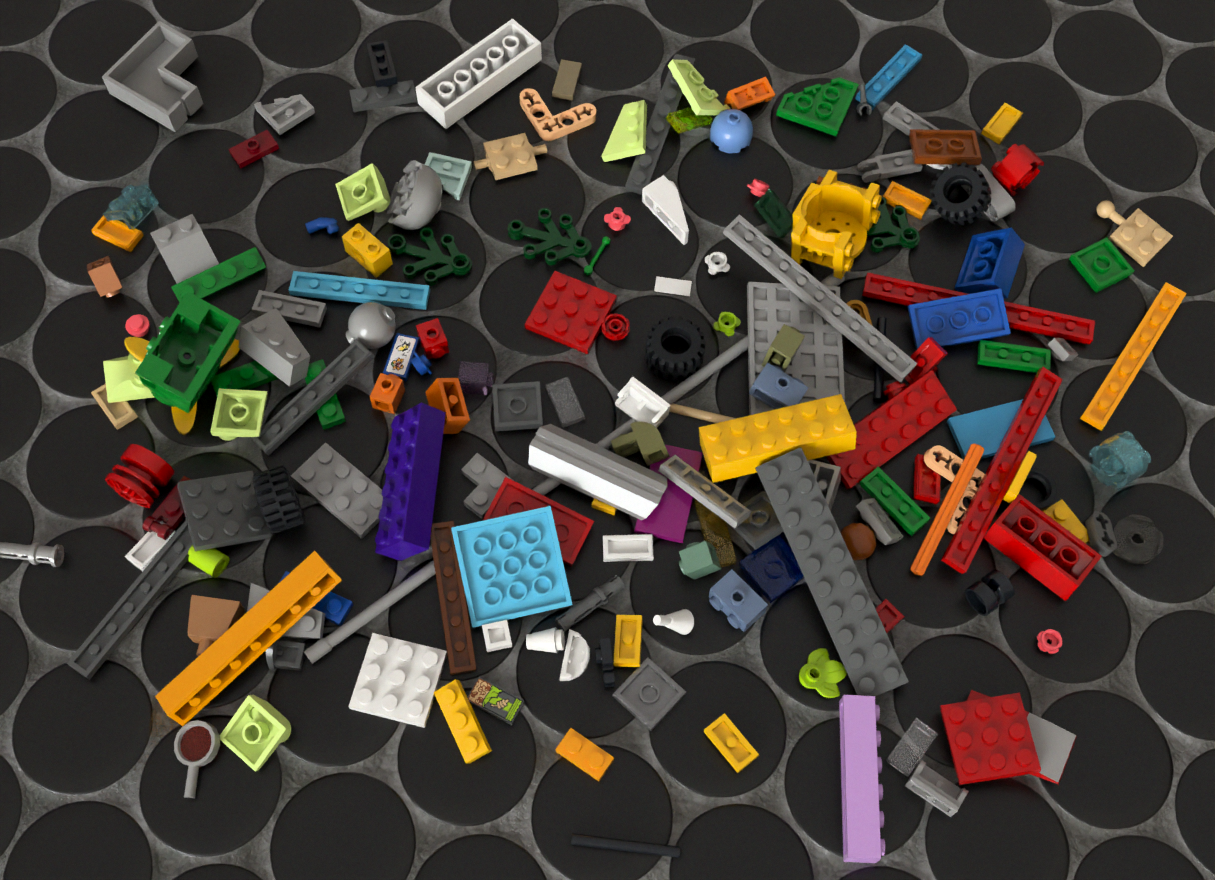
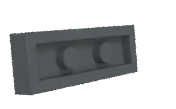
M413 80L398 82V84L389 87L377 88L376 86L349 90L353 112L417 102Z

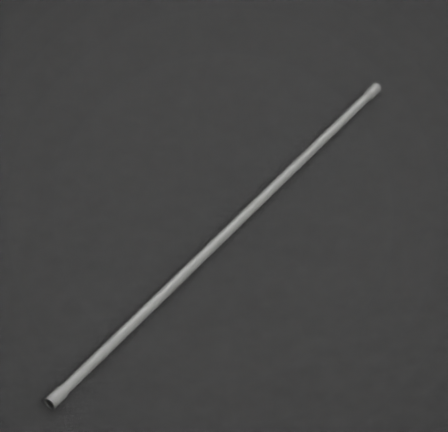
M832 273L823 279L821 283L824 286L837 287L845 281V277L839 279L833 277ZM748 335L661 398L671 405L748 349ZM631 418L595 445L606 450L613 447L611 440L616 439L621 434L633 432L630 424L637 421ZM549 477L532 490L544 496L561 483ZM434 561L428 563L331 634L321 638L303 651L312 664L315 663L337 644L435 575Z

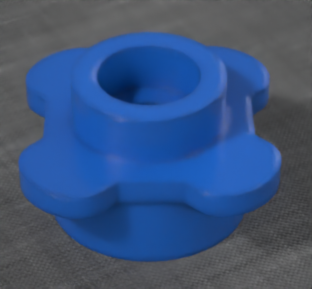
M415 351L414 355L416 357L411 360L412 364L421 375L427 371L431 375L432 371L429 369L432 366L431 362L424 354L419 356Z

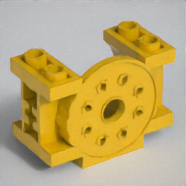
M828 170L820 185L811 183L793 212L791 258L799 265L805 259L834 269L833 277L842 279L846 271L850 272L854 258L865 248L867 231L870 230L873 223L876 224L879 220L880 211L878 207L882 198L879 195L880 185L871 183L868 189H863L837 181V172Z

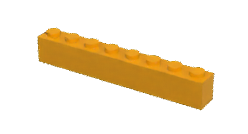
M316 551L312 552L155 696L167 716L181 726L190 721L342 581L332 567Z

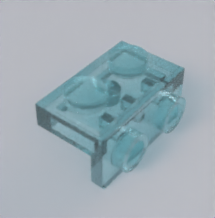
M129 185L121 191L122 194L117 199L108 204L109 208L103 215L107 221L123 219L129 229H135L159 202L148 185Z

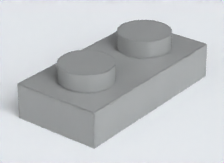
M875 498L862 500L856 505L860 511L861 518L869 523L875 531L876 538L884 543V545L897 543L904 537Z

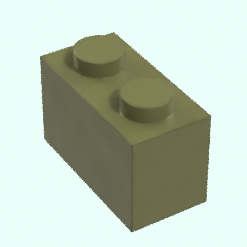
M784 324L770 345L761 366L765 367L768 362L771 365L779 366L785 373L805 336L795 327H789Z

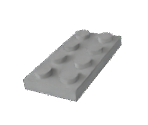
M326 442L291 475L294 482L361 539L380 522L378 516L382 508V489Z

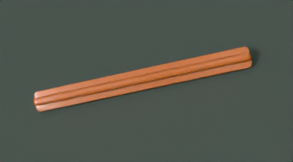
M974 443L970 445L910 567V571L914 574L924 575L984 453V448L981 445Z

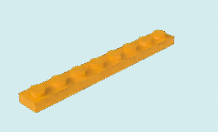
M1167 282L1164 284L1080 419L1102 431L1187 293Z

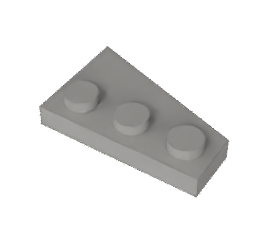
M251 583L247 612L270 590ZM311 608L281 637L323 638L325 613Z

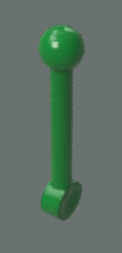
M608 236L602 238V244L590 264L584 267L586 275L593 273L594 264L605 246L610 244L611 239Z

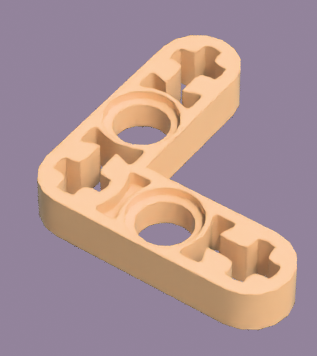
M528 88L520 93V105L539 136L545 141L556 140L589 126L596 121L597 110L590 103L578 105L552 116L536 90ZM536 112H543L545 115L541 118H537L533 114ZM565 119H571L573 121V124L565 125L562 123V121Z
M940 445L930 448L924 454V462L930 469L953 482L956 475L952 471V465L960 467L963 459ZM935 453L938 454L937 459L940 460L938 462L935 461L936 456L933 455ZM977 468L947 526V530L953 535L958 528L956 519L960 518L962 514L964 515L967 510L963 504V498L967 497L972 501L978 489L975 486L976 482L974 480H978L977 484L979 486L985 475Z

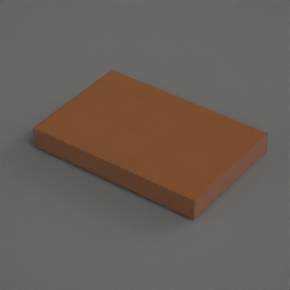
M910 129L909 138L914 164H981L982 157L975 130Z

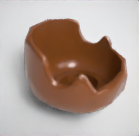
M851 523L841 529L840 533L853 560L862 561L870 557L875 551V535L867 525Z

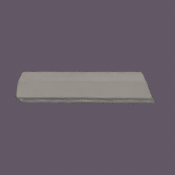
M552 424L539 427L529 445L528 464L533 470L640 520L646 519L656 508L667 488V477Z

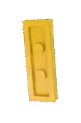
M455 679L434 692L435 697L465 763L470 764L491 752V747L460 680Z

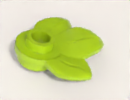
M820 648L809 654L807 664L799 671V680L804 687L816 689L821 696L835 698L840 696L836 683L845 678L847 671L841 662L829 659L827 649Z

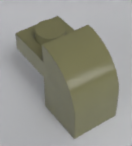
M647 422L631 423L633 432L621 434L616 439L611 440L617 455L627 457L641 451L647 466L670 457L660 432L655 426Z

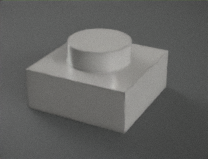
M1054 338L1048 344L1052 349V355L1059 361H1072L1078 356L1077 352L1064 338Z

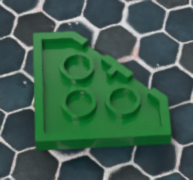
M838 77L824 85L819 83L806 87L804 91L793 94V92L784 94L776 116L837 137L859 84Z

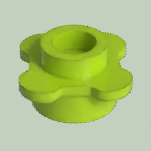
M721 312L718 321L714 323L713 327L716 331L724 332L726 336H733L735 328L740 325L741 321L731 312Z

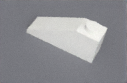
M662 175L643 188L642 202L685 245L688 242L689 229L678 189L673 181H669Z

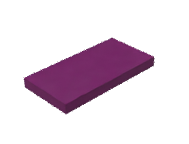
M665 445L670 457L651 464L649 468L663 475L658 471L660 465L676 455L699 472L703 453ZM667 478V488L659 504L646 519L640 520L637 518L634 533L652 534V537L683 544L693 497Z

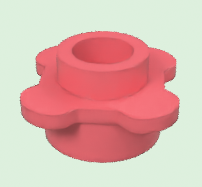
M754 178L753 182L747 185V187L751 188L750 192L758 197L770 194L768 192L770 186L761 180Z
M620 207L614 208L613 212L604 216V221L615 231L624 229L626 224H629L631 221L630 216L625 215Z

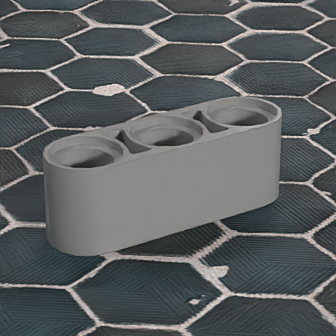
M983 164L973 165L983 173L991 189V203H987L988 209L986 212L983 211L987 217L995 222L1014 212L1016 209L1015 202ZM961 185L970 196L972 194L973 187L970 185Z

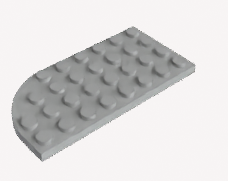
M748 282L749 391L764 368L761 365L770 345L785 324L789 327H795L805 336L795 357L785 371L787 375L800 379L808 387L800 403L838 394L842 395L845 402L842 333L784 284ZM825 286L840 298V287ZM749 394V415L774 410Z

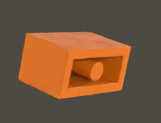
M437 378L426 391L428 404L431 407L446 412L443 434H458L470 421L459 378Z

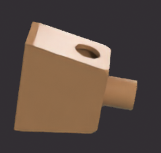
M197 595L191 596L187 633L194 643H199L197 656L201 655L244 615L245 609L240 601Z

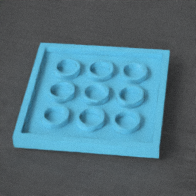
M551 506L451 528L472 628L572 606Z

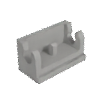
M923 760L919 761L905 784V787L950 817L958 811L969 792L965 788H959L926 766V762Z

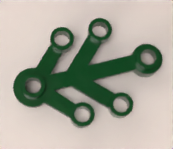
M882 196L880 202L882 205L878 207L880 218L867 231V236L889 233L893 236L888 238L875 237L870 246L872 251L879 253L883 251L884 247L899 244L904 248L916 247L920 241V235L917 229L909 227L905 216V208L902 206L893 208L891 217L893 220L898 221L900 227L898 228L892 224L886 207V199Z
M541 208L538 211V219L545 225L548 232L526 227L520 220H512L508 224V236L513 240H520L527 236L544 241L537 245L529 243L524 246L523 254L527 259H534L538 254L546 251L545 262L548 265H555L558 261L571 255L576 258H584L591 251L590 240L579 236L573 226V218L570 214H562L559 218L560 227L566 230L570 239L561 236L552 220L551 210L548 208ZM557 246L566 247L558 252L555 250H550ZM549 256H554L555 258H554V259H549L548 257H549Z
M428 227L420 231V237L430 250L407 244L404 236L400 234H394L388 238V247L393 254L400 255L404 252L424 258V260L414 264L409 263L403 267V273L407 279H414L417 276V272L439 263L446 265L435 271L428 270L425 272L424 279L426 284L433 286L438 283L441 277L451 273L465 275L472 268L471 259L466 254L459 252L455 245L454 236L451 234H444L441 237L442 247L448 249L451 257L442 254L434 239L433 230ZM408 270H414L412 273H407ZM430 276L435 277L434 279H428Z

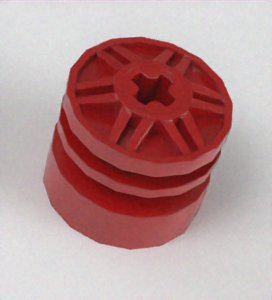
M130 444L121 456V461L126 467L114 465L112 468L114 473H108L105 481L126 500L142 507L150 508L154 503L152 497L157 498L160 495V492L154 485L165 487L175 471L157 454L140 445Z

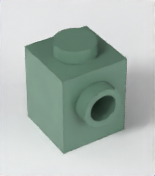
M707 541L691 543L686 546V549L679 551L681 557L679 566L682 573L694 580L721 570L715 546Z

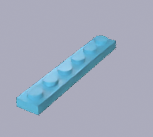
M293 271L289 293L293 296L357 303L377 302L385 306L427 310L430 286Z

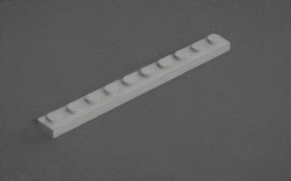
M740 214L724 229V235L900 383L915 368L917 363Z

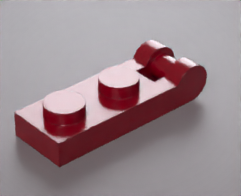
M183 476L180 481H187L192 479ZM178 483L155 512L145 519L142 526L144 530L155 532L158 537L164 540L170 537L185 518L177 488Z

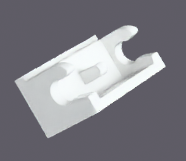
M634 377L630 379L617 395L619 398L616 400L615 405L637 422H647L657 428L669 415L670 404Z

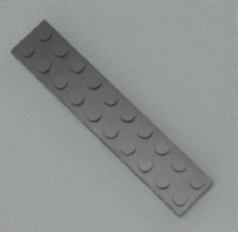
M802 448L795 449L756 467V471L856 694L861 696H877L908 683L907 676Z

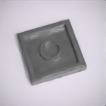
M647 657L640 667L613 693V697L646 728L652 731L685 696L686 691Z

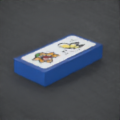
M396 333L383 374H394L407 382L412 367L411 360L415 357L414 352H417L420 343L418 337Z

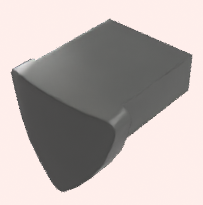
M281 639L276 640L266 650V660L269 669L275 670L280 668L301 671L305 657L303 651L306 650V644L282 641Z

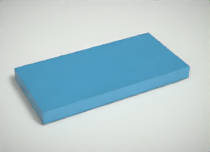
M1023 399L948 419L947 423L963 460L970 445L973 443L979 444L984 448L981 459L995 456ZM1046 415L1030 446L1054 440L1055 434Z

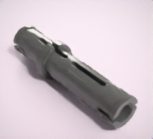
M614 575L600 587L596 586L593 588V592L555 618L556 623L561 630L563 629L566 632L571 626L582 620L597 607L606 605L612 596L625 588V584L619 576Z

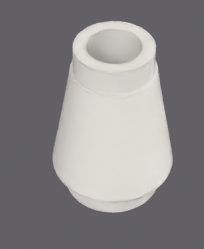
M555 627L527 634V649L552 653L564 650L565 636L563 629L557 630Z

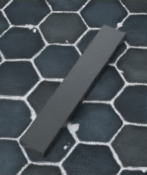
M356 339L261 428L260 437H251L252 440L269 456L373 359L374 355Z

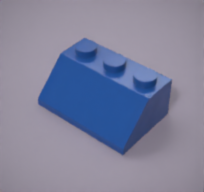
M1012 227L972 236L955 285L957 291L972 294L1001 288L1003 299L1008 298L1025 246Z

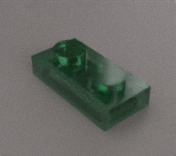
M768 190L754 206L778 237L784 238L793 229V215L773 190Z

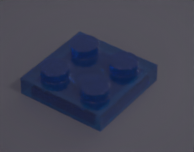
M779 535L739 562V567L770 603L804 579L792 549Z

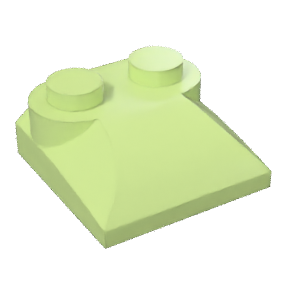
M373 163L335 184L345 218L348 221L372 210L377 213L382 212L390 204V196L384 178Z
M131 353L125 357L103 361L108 403L154 398L149 388L145 387L141 383L139 376L135 374L142 362Z
M219 388L210 431L212 436H219V438L225 441H230L237 437H260L268 395L267 391Z
M248 695L220 734V740L256 772L268 760L278 745L289 738L291 725L267 701L255 695Z

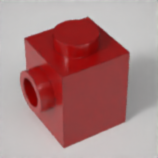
M438 318L416 325L418 338L428 359L439 358L449 353L448 342Z

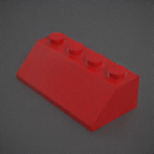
M1020 494L984 536L987 542L1064 601L1079 587L1102 557Z

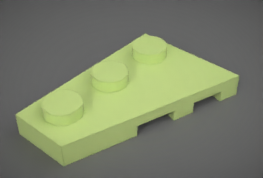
M671 60L668 67L696 115H718L721 111L731 109L727 104L723 106L717 99L719 95L715 90H710L704 85V78L688 60Z
M645 100L624 104L601 156L604 162L646 152L647 105Z

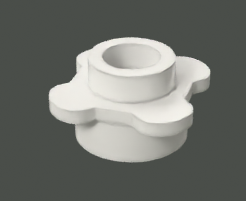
M713 252L705 257V263L708 264V272L711 275L721 271H729L730 265L727 264V257L724 253Z

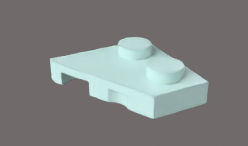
M429 152L425 165L436 171L441 179L442 189L460 201L472 169V162Z

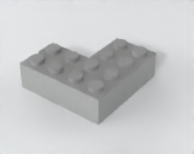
M158 21L102 76L109 94L174 132L188 120L187 114L192 116L203 104L198 87L179 76L198 57L193 40L161 21Z

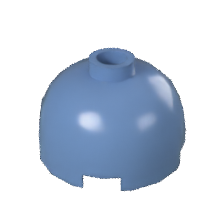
M737 109L721 111L714 118L710 128L711 142L719 146L720 151L726 153H739L742 148L751 144L753 138L752 121L746 113Z

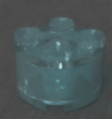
M1129 431L1112 435L1093 447L1089 453V458L1092 457L1093 464L1090 466L1094 475L1104 485L1116 486L1115 489H1121L1147 471L1148 463L1151 462L1150 454L1143 449Z

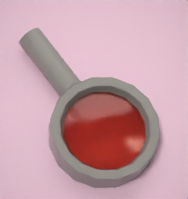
M199 720L190 721L182 726L174 741V752L177 759L183 764L188 765L184 798H195L199 767L210 763L217 755L220 747V735L217 729L212 724Z

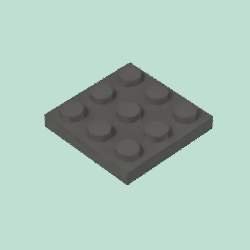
M253 470L178 482L177 488L195 551L269 539L271 537V531L266 524L252 482Z

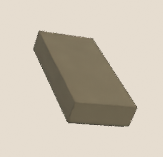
M561 59L552 97L573 101L582 63Z

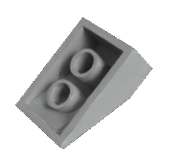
M193 214L150 233L176 284L219 264Z

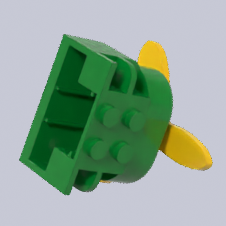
M188 291L170 318L166 316L159 327L161 331L158 338L153 336L148 341L138 337H128L124 340L126 349L142 362L135 374L139 376L141 383L149 388L152 395L158 401L171 406L174 425L182 435L188 434L192 429L196 416L197 400L203 395L218 369L230 362L240 350L239 340L235 339L241 321Z

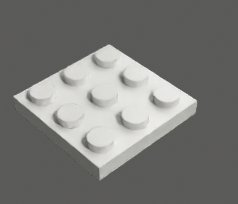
M372 633L348 707L351 710L425 728L434 701V692L437 690L447 658V651Z

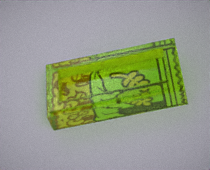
M691 107L668 113L666 117L668 123L678 134L709 125L713 119L710 115H696Z

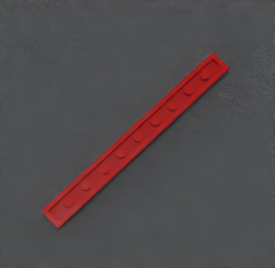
M868 272L862 296L907 306L967 295V293ZM1004 301L1010 328L1064 338L1089 345L1093 341L1095 320Z
M1045 367L1040 368L1035 375L941 561L961 574L967 572L1063 380Z

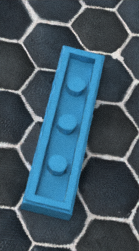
M905 44L865 85L867 104L871 106L872 110L921 60L922 54ZM860 91L856 94L855 98L859 102L861 99Z

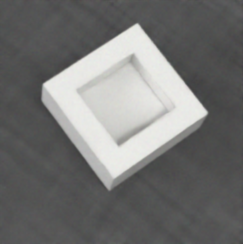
M507 620L482 625L487 652L512 647Z

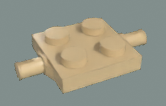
M522 133L483 143L486 159L473 161L475 170L488 167L493 172L495 180L538 170L535 155L547 153V148L545 144L533 147L528 142L526 134Z

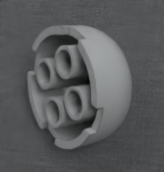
M413 160L403 169V172L406 173L405 176L400 179L399 183H395L387 209V214L392 213L388 222L406 230H416L428 224L440 210L442 198V183L436 171L423 163Z

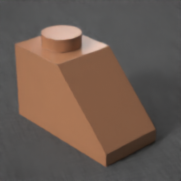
M109 256L87 264V271L100 297L106 295L108 298L120 292L119 289L123 287Z

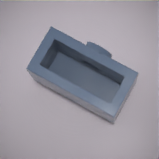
M767 362L753 383L749 394L775 410L799 404L808 387L800 379L792 378L784 373L779 366L771 365Z
M732 569L711 587L708 597L710 598L709 602L718 611L722 610L728 616L729 623L736 629L740 628L743 632L766 612L768 606Z

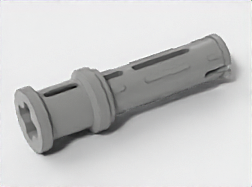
M0 542L1 558L28 560L33 565L46 563L51 564L53 567H60L64 560L65 553L62 545H55L53 547L44 546L39 542L31 545Z

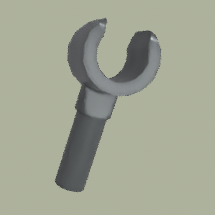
M861 84V99L856 110L862 115L861 110L866 106L867 114L870 115L872 108L867 104L865 84Z

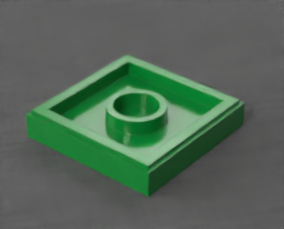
M1107 237L1072 254L1069 258L1096 293L1132 275L1135 271Z

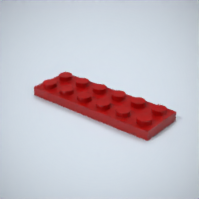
M933 370L927 371L854 424L857 431L856 447L854 450L826 457L831 465L841 467V481L847 489L852 488L874 469L882 466L954 413L957 408Z

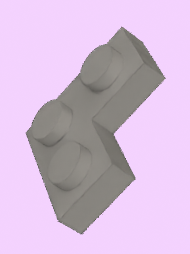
M476 453L461 469L462 474L477 485L463 503L464 506L483 519L504 478H511L480 454Z

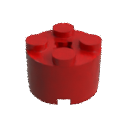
M1016 143L1007 150V156L1002 161H997L990 170L994 178L1012 196L1017 194L1015 191L1017 188L1021 187L1024 189L1035 179L1040 172L1038 169L1039 165L1044 166V162L1025 144L1020 146Z

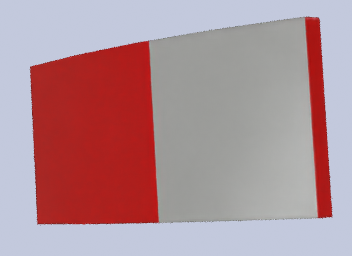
M971 690L967 701L989 698L990 696ZM1025 711L1041 766L1039 773L1030 775L1059 785L1077 736Z

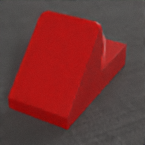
M928 337L910 356L917 365L905 377V380L911 384L927 371L933 370L935 373L938 370L936 366L948 353L932 337Z

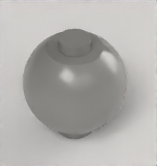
M366 302L359 305L349 317V330L346 331L348 342L352 344L358 339L367 349H377L385 346L395 333L394 312L389 307L377 302Z

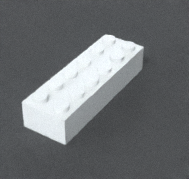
M512 18L416 86L418 104L447 129L542 60L541 42Z

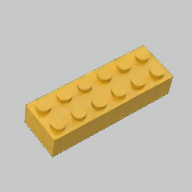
M841 394L699 427L700 446L712 483L757 473L756 467L800 447L807 461L854 450L856 447L857 431Z

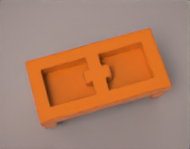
M763 77L728 91L724 104L731 106L732 109L742 110L762 101L769 102L776 94L768 79Z

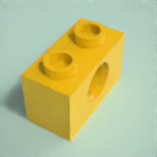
M356 224L342 236L345 251L375 278L393 265L390 249L361 224Z

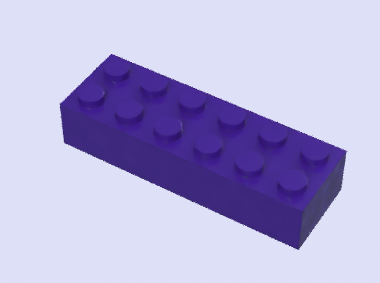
M422 402L394 417L391 424L392 437L388 446L389 458L385 467L386 479L382 489L383 501L378 516L380 522L375 537V553L399 561L428 550L430 544L446 412Z

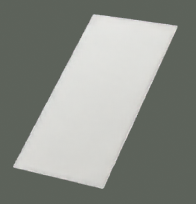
M656 276L654 291L690 296L692 281Z

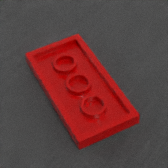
M505 477L483 521L551 506L563 563L572 567L594 521Z

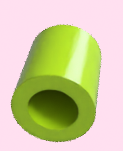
M192 545L188 551L189 562L213 578L220 576L229 563V557L216 548L195 551Z

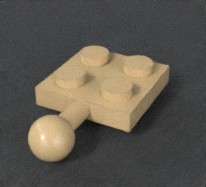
M1102 201L1097 206L1096 211L1100 217L1110 218L1119 226L1108 239L1143 267L1173 237V235L1139 208L1130 217L1125 219L1115 211V206L1111 201Z

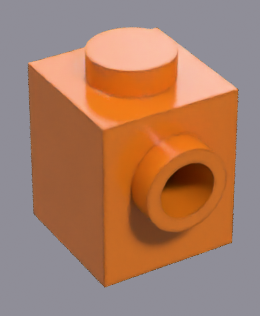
M380 373L370 395L372 408L395 415L405 393L403 380L394 374L386 375Z

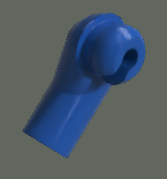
M320 217L305 223L309 234L323 228H327L329 234L339 231L337 220L334 218Z

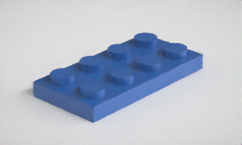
M1001 288L908 306L916 350L928 337H932L941 347L1011 334Z

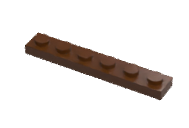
M454 521L432 524L430 541L450 675L476 671V663L464 586L451 529L454 527Z

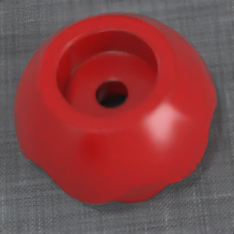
M610 314L603 319L601 330L606 338L619 341L629 334L630 322L622 314Z

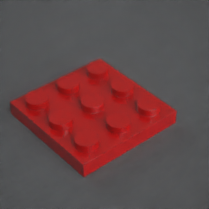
M554 271L525 323V329L588 354L601 330L603 319L610 314L617 300V295Z
M1020 692L940 706L959 785L1039 773L1041 771Z

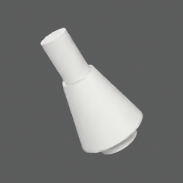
M682 609L667 615H655L653 622L655 625L666 626L682 635H686L693 629L694 617L689 610Z

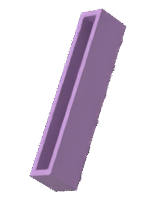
M843 695L839 701L843 862L877 863L881 856L885 854V840L880 838V828L884 826V813L879 811V800L883 798V786L878 784V773L882 771V759L877 757V747H880L881 733L876 731V721H879L880 707L875 705V696Z

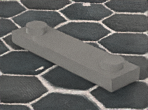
M674 455L660 465L658 470L660 473L732 527H738L749 518L751 511L678 456Z

